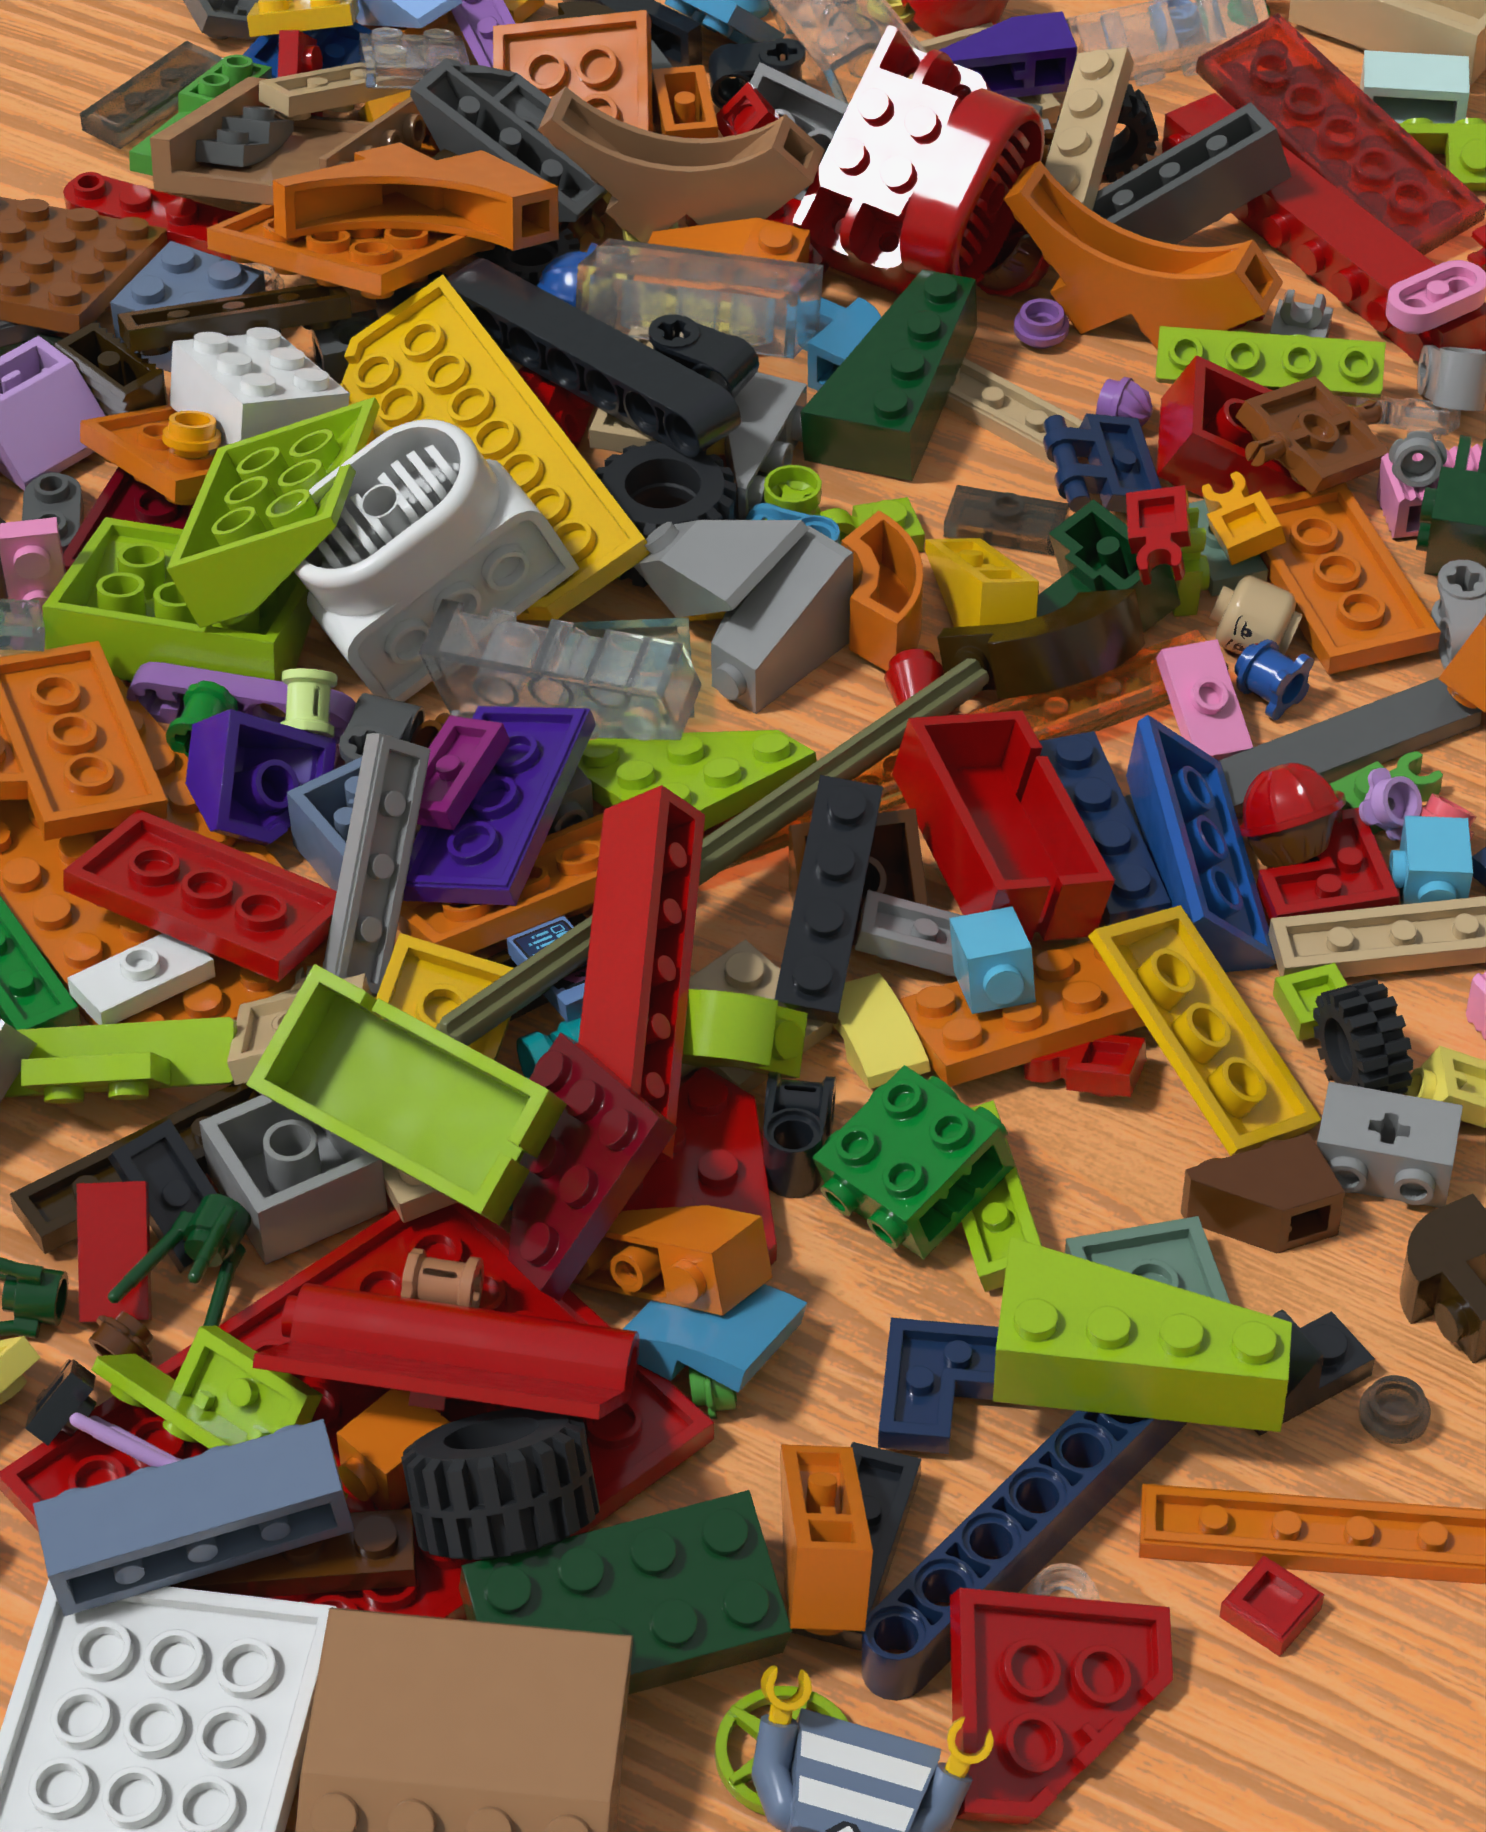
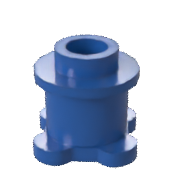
M1266 639L1258 645L1251 644L1244 649L1235 664L1234 672L1237 675L1236 687L1243 694L1253 692L1269 702L1265 714L1273 720H1278L1285 710L1294 703L1298 704L1306 696L1310 686L1307 683L1309 672L1314 664V659L1303 653L1293 661L1279 652L1277 643L1270 639Z

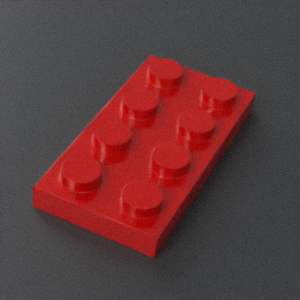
M140 809L63 870V889L65 892L277 982H280L328 938L337 893L336 890Z

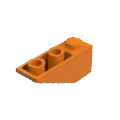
M710 1205L621 1211L572 1283L723 1316L773 1278L762 1216Z

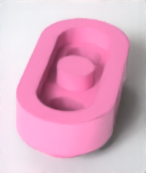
M1452 260L1394 284L1388 292L1386 317L1393 326L1409 334L1423 333L1461 317L1483 305L1486 297V272L1474 263Z

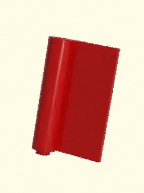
M305 1283L301 1287L298 1296L289 1295L284 1305L281 1332L283 1337L290 1338V1342L254 1353L252 1368L410 1391L409 1406L444 1411L446 1409L447 1397L599 1420L629 1401L637 1373L640 1338L637 1331Z

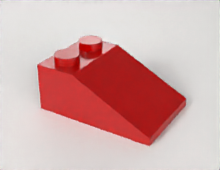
M1196 355L1161 398L1157 476L1174 486L1186 485V490L1203 497L1202 486L1208 483L1213 491L1218 494L1227 493L1232 490L1234 486L1230 474L1236 471L1244 476L1249 495L1261 491L1265 499L1307 490L1292 479L1289 471L1278 460H1271L1263 465L1253 466L1251 463L1254 459L1250 461L1246 459V446L1255 440L1251 432L1235 416L1245 400L1273 390Z

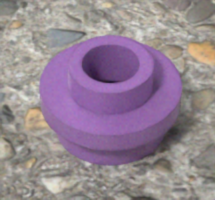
M1038 298L1026 302L1014 319V333L1016 337L1029 346L1038 349L1049 348L1061 343L1069 332V320L1064 314L1063 307L1050 299Z

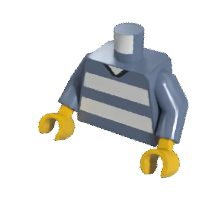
M775 1665L770 1666L763 1673L761 1691L764 1697L771 1703L769 1714L761 1716L752 1766V1780L766 1819L772 1826L781 1830V1832H949L973 1781L972 1777L968 1774L971 1764L983 1761L992 1751L994 1741L990 1728L985 1736V1742L981 1750L976 1753L967 1754L959 1750L955 1744L956 1733L961 1729L965 1716L955 1720L949 1727L947 1734L948 1749L951 1754L947 1763H938L942 1750L940 1748L801 1708L809 1700L812 1692L811 1680L803 1669H800L798 1675L797 1692L788 1699H779L774 1693L778 1667ZM801 1708L797 1719H793V1711Z

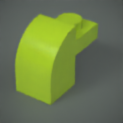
M689 989L682 1063L696 1067H737L766 1075L769 1072H780L782 1078H800L808 1013L778 1006V1000L735 992Z

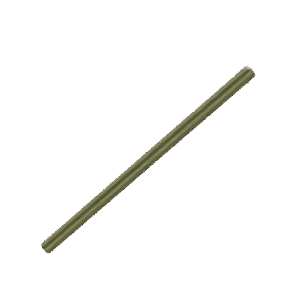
M967 658L705 837L702 845L699 886L813 808L820 775L852 781L900 747L908 718L945 716L982 691L983 687L989 682L988 672L981 668L978 660ZM592 915L443 1016L436 1029L469 1046L550 990V987L585 965L588 959Z

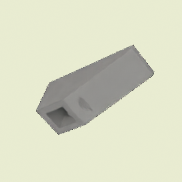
M757 372L735 397L741 414V424L736 430L725 436V458L727 467L731 469L734 475V483H736V520H746L747 514L755 505L766 503L764 500L766 476L770 471L778 467L791 465L793 450L799 441L803 442L800 411L807 404V384Z

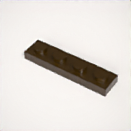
M316 283L117 314L120 336L131 352L138 351V353L144 356H156L170 352L173 341L194 339V335L200 332H216L226 336L245 335L248 329L255 327L272 328L280 333L282 332L281 329L303 326V328L308 330H323L335 326L336 320L352 318L350 296L342 286L325 287Z

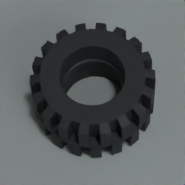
M648 441L645 446L631 445L623 448V454L621 455L612 454L604 460L605 467H598L595 471V474L645 539L666 522H672L674 525L695 520H736V483H734V475L729 467H724V460L716 454L706 455V450L690 458L663 443H659V441ZM634 566L617 577L620 580L629 578L632 580V585L643 588L648 584Z
M523 1408L481 1413L450 1422L428 1432L403 1451V1456L401 1457L417 1542L423 1551H428L432 1555L454 1559L479 1560L530 1552L571 1536L590 1524L600 1510L583 1419L577 1416Z

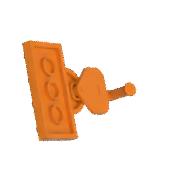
M99 641L0 657V800L28 799L44 841L116 828L138 809L162 819L167 818L168 800Z

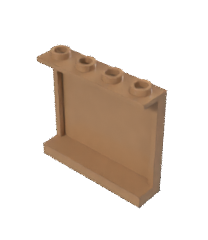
M247 77L150 138L154 190L274 205V179L354 162L355 152L399 142L418 150L421 148L424 140L426 127L420 112L410 96L373 122L312 115L306 120H294V130L287 141L270 157L251 166L239 167L196 162V140L217 138V129H222L223 116L243 115V106L269 108V106L259 101V81L266 79ZM275 111L274 118L285 119L279 115L278 111Z

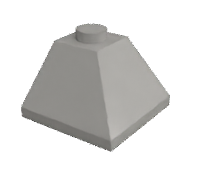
M695 520L674 525L672 522H666L646 538L647 544L644 546L650 554L636 564L634 568L676 618L731 611L782 559L809 528L802 520Z

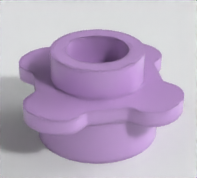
M1386 768L1374 769L1368 775L1369 791L1364 801L1359 805L1360 818L1368 826L1375 824L1385 830L1389 839L1393 841L1401 840L1404 817L1420 816L1422 810L1420 791L1416 784L1407 777L1397 776L1391 778L1390 772Z

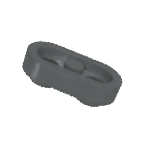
M49 472L35 478L26 486L23 494L22 521L57 517L63 553L84 521L82 491L79 482L73 477Z

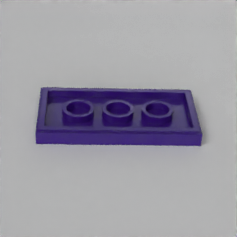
M477 707L472 719L503 723L510 742L454 830L421 826L413 843L402 901L516 906L596 726L590 709Z

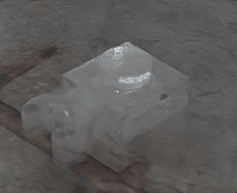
M1381 395L1379 398H1357L1356 406L1368 400L1377 401L1375 406L1381 405L1383 416L1376 424H1388L1390 428L1407 430V435L1412 431L1421 430L1431 433L1435 441H1440L1441 435L1446 436L1460 426L1461 410L1437 407L1429 400L1405 398L1402 400Z

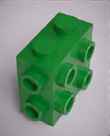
M905 1065L886 1084L879 1086L872 1093L869 1101L840 1130L832 1133L825 1141L823 1147L812 1157L825 1182L820 1190L826 1200L836 1210L848 1217L853 1212H856L867 1220V1224L873 1233L886 1245L897 1249L902 1244L923 1260L1016 1166L1004 1139L1008 1132L1002 1122L992 1112L981 1106L975 1111L960 1102L956 1093L943 1080L936 1076H931L927 1080Z

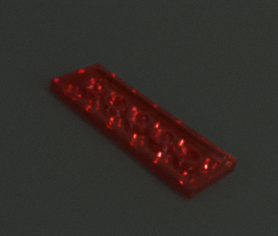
M1279 13L1198 57L1196 73L1224 100L1237 110L1251 102L1277 128L1281 144L1423 255L1484 220L1486 204Z

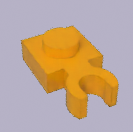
M1237 471L1230 474L1234 487L1227 493H1215L1209 483L1202 486L1203 497L1209 512L1207 518L1211 531L1231 565L1286 543L1282 525L1261 491L1249 495L1245 478Z

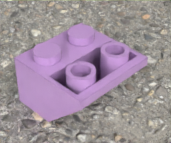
M40 336L31 339L0 357V472L21 489L25 490L26 486L40 475L49 472L59 473L94 453L95 451L80 442L81 420L106 416L74 362Z

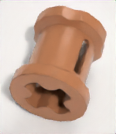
M413 1248L408 1254L403 1272L401 1297L479 1308L484 1282V1261L478 1257H470L466 1263L427 1257L424 1249Z

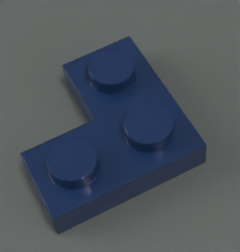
M891 1318L878 1431V1448L949 1454L954 1397L993 1400L995 1356L999 1327Z

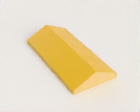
M1181 905L1097 928L1088 936L1230 1156L1259 1148L1273 1140H1287L1297 1137L1321 1122V1117Z

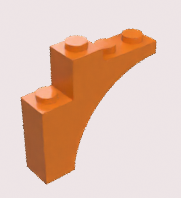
M399 142L355 152L354 162L273 180L274 229L277 235L285 239L345 230L409 229L472 237L506 247L512 251L559 240L558 186L483 150L435 160Z
M1041 161L1024 168L1004 198L1015 219L1023 225L1042 251L1047 263L1059 274L1060 277L1050 293L1056 302L1063 307L1064 314L1070 319L1080 334L1131 314L1141 332L1150 339L1158 351L1160 326L1228 330L1265 315L1283 284L1282 279L1254 239L1228 246L1192 247L1164 243L1143 237L1117 226L1087 208L1051 175Z

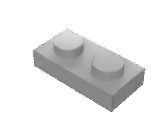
M868 890L861 909L854 950L873 954L883 959L895 960L933 970L946 976H955L949 918L963 915Z

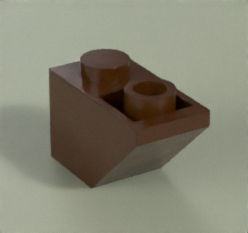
M1310 1133L1287 1140H1273L1253 1150L1222 1159L1212 1158L1200 1163L1198 1166L1185 1169L1181 1214L1183 1218L1199 1216L1204 1229L1277 1254L1337 1236L1339 1234L1345 1191Z

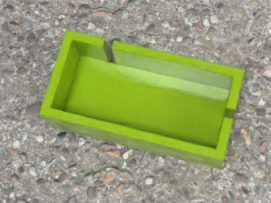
M316 964L310 970L246 1083L247 1086L270 1100L498 1225L501 1224L530 1170L519 1164L524 1153L537 1159L567 1105L545 1087L387 1002L374 998L368 992Z

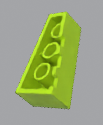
M1010 1236L996 1344L993 1402L1281 1432L1289 1380L1292 1322Z

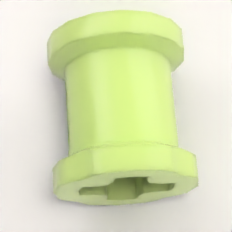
M305 668L284 670L282 672V682L287 685L285 721L280 723L333 738L335 727L329 723L331 688L337 685V674L325 670Z

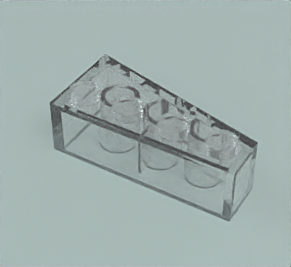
M442 599L420 648L419 655L451 715L473 718L478 706L588 708L591 710L596 722L590 739L681 740L702 685L683 643L606 629L603 638L594 637L575 627L572 622L551 619L548 628L516 622V612L492 608L488 617L465 613L464 602Z

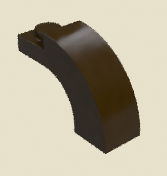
M1135 588L1078 592L1067 605L1037 618L1007 624L944 628L937 637L944 674L967 658L976 659L979 661L981 668L985 669L989 674V682L983 687L982 691L996 690L998 699L1045 693L1090 680L1125 663L1145 645Z

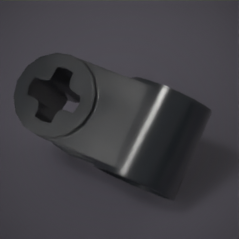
M780 38L768 42L729 43L719 46L710 55L708 64L710 93L713 103L722 109L747 82L750 83L759 62L807 84L802 79L801 67L806 58L804 45L797 40ZM781 54L785 55V61H780Z
M677 314L657 317L648 328L649 341L653 345L654 350L721 385L734 399L758 371L759 359L756 351L746 340L739 336L725 334L696 323L686 316Z
M769 1072L764 1109L763 1159L768 1188L777 1195L788 1198L803 1197L813 1193L820 1186L823 1178L812 1157L823 1147L827 1138L832 1134L836 1100V1077L826 1076L821 1083L782 1079L780 1072Z

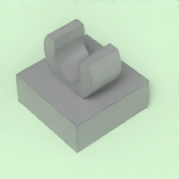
M1288 289L1284 299H1279L1270 334H1299L1328 338L1332 324L1333 308L1326 307L1324 294H1317L1315 303L1312 305L1294 302L1295 290Z

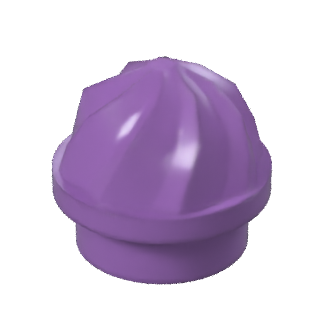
M1123 377L1120 381L1107 379L1101 389L1096 407V414L1138 418L1141 427L1149 420L1153 412L1149 391L1141 388L1132 378Z

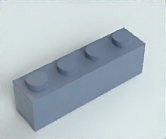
M324 1419L304 1425H288L280 1428L273 1434L232 1446H216L208 1449L201 1455L160 1467H144L134 1471L129 1476L88 1488H72L62 1492L57 1497L33 1503L47 1575L64 1616L355 1531Z

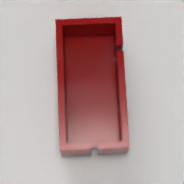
M1021 710L908 718L892 776L909 809L916 808L918 827L962 914L968 915L1013 906L1029 942H1032L1035 932L1040 934L1043 941L1088 937L1099 927L1115 879L1048 756H1040L1043 747L1024 712Z

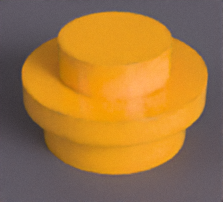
M179 411L169 416V425L163 429L162 441L166 446L173 448L174 453L180 457L202 458L207 456L210 450L220 446L221 432L216 428L214 416L200 411Z

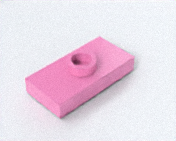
M1218 639L1161 649L1156 660L1181 737L1218 761L1253 748Z

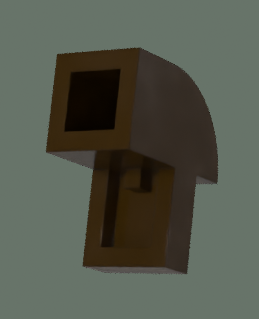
M1470 1194L1430 1212L1414 1227L1408 1240L1400 1285V1302L1410 1324L1435 1315L1436 1323L1443 1336L1450 1342H1456L1473 1364L1486 1358V1209L1474 1194Z

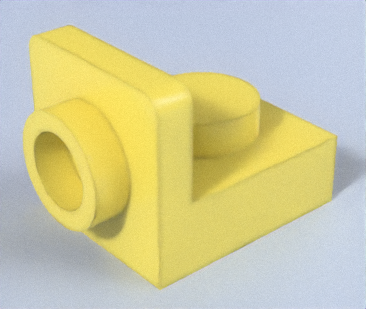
M1439 1045L1421 1067L1411 1072L1412 1083L1411 1086H1407L1408 1091L1404 1095L1463 1105L1461 1121L1486 1128V1061Z

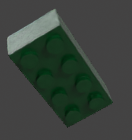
M750 1490L575 1535L530 1552L484 1559L462 1565L459 1591L467 1620L633 1635L628 1695L783 1653L792 1633Z

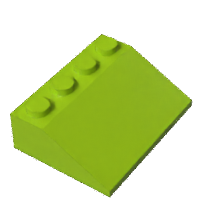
M375 397L217 449L167 567L172 580L199 628L219 622L231 625L247 618L336 528L356 471L350 464L341 465L366 446L380 408ZM339 467L333 486L316 505L309 490Z
M105 517L42 606L45 649L99 641L113 675L118 676L121 680H127L129 683L132 682L138 668L147 662H163L282 681V672L284 670L296 669L312 620L313 615L307 605L309 590L293 571L244 620L231 625L219 622L199 628L167 570L183 529Z

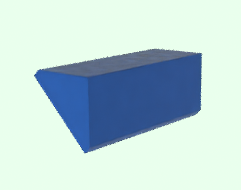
M1146 715L1137 723L1126 778L1143 841L1171 901V908L1179 905L1182 906L1224 972L1269 968L1276 964L1268 935L1269 928L1221 762L1153 717Z

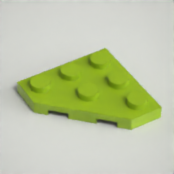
M779 730L607 735L603 738L588 741L578 766L592 783L593 800L605 808L663 785L705 814V831L748 809L811 766L817 759L815 751Z

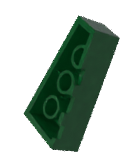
M923 269L800 411L804 461L913 481L947 401L949 390L955 382L959 368H961L977 330L976 279Z

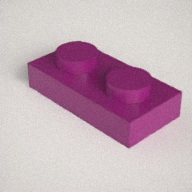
M451 715L448 717L429 747L431 750L417 820L418 825L450 830L455 829L510 742L503 723Z

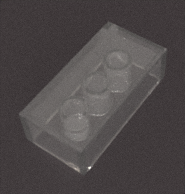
M608 238L578 264L576 308L632 338L649 340L648 328L657 317L670 314L682 315L696 323L725 334L739 336L746 340L757 354L794 359L819 331L824 265Z

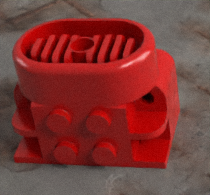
M888 25L792 223L796 227L810 230V244L831 268L899 295L902 294L922 269L976 279L977 285L984 278L981 272L990 271L995 264L1016 222L1004 198L1022 170L1042 160L1045 138L1042 118L1039 112L1031 105L991 91L980 74L954 64L948 54L936 49L924 53L911 48L899 29ZM911 74L913 75L912 80L908 79ZM844 218L839 233H835L837 222Z

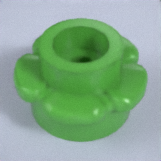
M689 1367L691 1396L693 1403L697 1407L707 1406L711 1419H717V1411L737 1409L736 1391Z

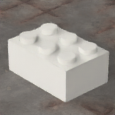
M255 327L248 329L245 335L226 336L216 332H200L194 335V339L173 341L170 406L177 412L200 411L214 416L216 428L221 432V444L219 447L349 405L350 393L275 329Z

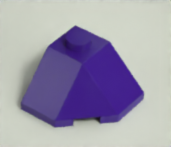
M229 709L192 724L185 784L211 832L266 846L288 831L287 828L291 826L287 792L334 770L337 740Z

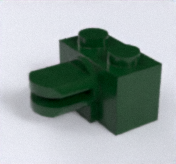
M1460 435L1454 468L1441 466L1437 489L1425 487L1416 550L1427 552L1424 574L1438 576L1442 566L1450 561L1459 559L1471 560L1486 568V439L1483 440L1478 472L1467 470L1472 437Z
M1094 499L1049 532L1061 578L1038 595L1037 617L1049 614L1067 605L1078 592L1135 588L1144 633L1181 604L1171 565L1159 564L1155 566L1151 571V584L1144 585L1140 579L1136 562L1138 553L1131 554L1128 541V526Z

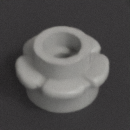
M1421 430L1408 433L1407 438L1397 439L1389 450V460L1393 462L1392 472L1396 478L1408 486H1427L1439 477L1441 466L1447 461V450L1441 441L1433 439L1431 433ZM1420 453L1423 455V458L1420 461H1414L1412 456Z

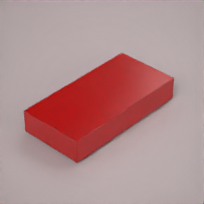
M130 1181L76 1184L79 1322H97L96 1319L100 1315L115 1319L121 1311L128 1313L138 1321L152 1320L151 1272L120 1302L111 1303L108 1300L109 1292L150 1251L149 1182Z

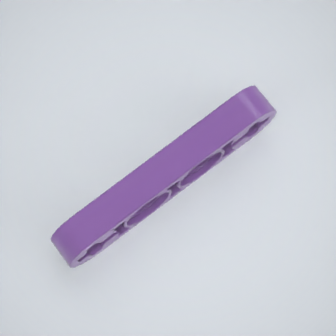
M147 662L138 668L127 690V700L136 701L138 699L157 722L170 724L176 718L181 717L185 709L183 698L189 685L203 680L224 686L237 700V711L277 723L285 721V717L271 715L259 705L266 703L276 706L286 715L287 685L282 681L163 662ZM331 689L329 723L335 727L332 739H336V744H339L340 737L352 718L356 702L345 693Z

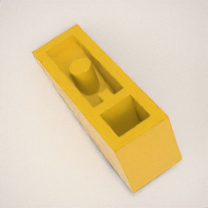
M981 538L925 540V552L954 627L1007 624L1037 618L1039 581Z

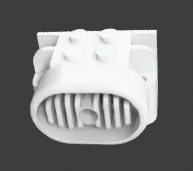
M425 419L407 422L386 431L341 465L350 464L356 471L337 526L303 560L294 572L309 590L307 605L310 612L372 694L405 702L580 568L546 517L498 461L485 459L472 439L459 427L445 421ZM339 467L309 490L316 505L333 486Z

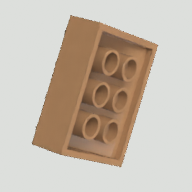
M329 1608L301 1769L295 1832H617L633 1635Z

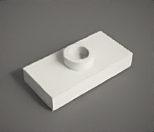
M162 933L67 977L70 995L98 1025L116 1024L215 977L214 959L206 951Z

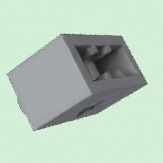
M1329 1081L1317 1146L1345 1193H1360L1398 1200L1411 1205H1426L1440 1208L1445 1206L1447 1201L1463 1105Z

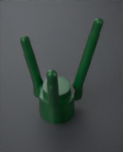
M221 1194L204 1196L195 1213L180 1212L171 1230L109 1292L108 1300L111 1303L120 1302L181 1240L186 1241L184 1243L185 1252L194 1260V1264L188 1274V1279L191 1283H199L209 1267H217L221 1264L203 1326H219L236 1268L246 1252L245 1247L240 1242L251 1225V1216L239 1202Z
M0 1257V1280L5 1281L2 1292V1310L14 1313V1320L0 1321V1337L14 1335L37 1339L41 1324L58 1326L63 1318L67 1302L68 1273L66 1271L46 1269L43 1266L18 1263Z

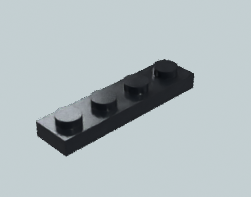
M820 775L774 998V1000H778V1006L808 1013L807 1019L837 1024L883 786Z

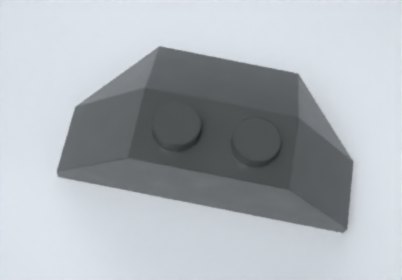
M445 58L411 88L410 96L440 151L447 149L457 155L483 150L558 186L559 222H576L608 192L604 187L596 184L589 174L566 154L556 149L538 131L551 98L518 73L482 65H461L458 60Z

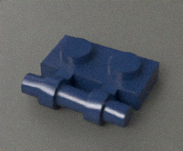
M1086 413L1079 428L1067 427L1065 418L1061 415L1050 416L1044 421L1043 426L1046 435L1043 438V445L1048 459L1054 462L1057 467L1054 480L1058 493L1063 499H1067L1071 511L1077 512L1091 501L1089 493L1100 495L1103 507L1108 511L1127 513L1126 493L1161 488L1138 418ZM1077 457L1088 458L1089 464L1079 463Z

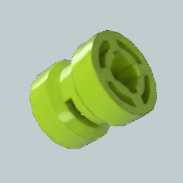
M785 465L769 472L764 482V500L766 503L808 515L820 516L821 510L818 505L821 502L822 481L815 471L802 465Z

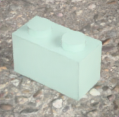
M1364 50L1359 90V130L1392 132L1395 123H1403L1411 118H1427L1432 120L1433 123H1455L1458 120L1465 119L1470 94L1469 56Z

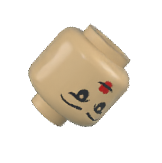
M1249 575L1239 581L1235 590L1223 586L1209 619L1219 623L1216 639H1218L1219 645L1227 650L1241 655L1249 645H1258L1260 642L1270 639L1277 643L1279 652L1285 655L1303 614L1295 611L1296 599L1292 593Z

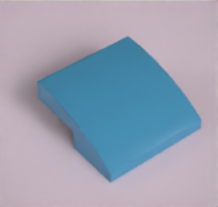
M766 1284L762 1285L723 1316L651 1300L623 1329L639 1333L638 1364L672 1381L687 1365L739 1393L799 1327L807 1307V1302Z

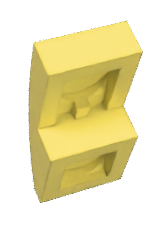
M877 973L845 982L838 1021L833 1026L844 1038L847 1062L868 1089L886 1084L904 1065L919 1075L931 1072L929 1059L913 1024L882 975Z

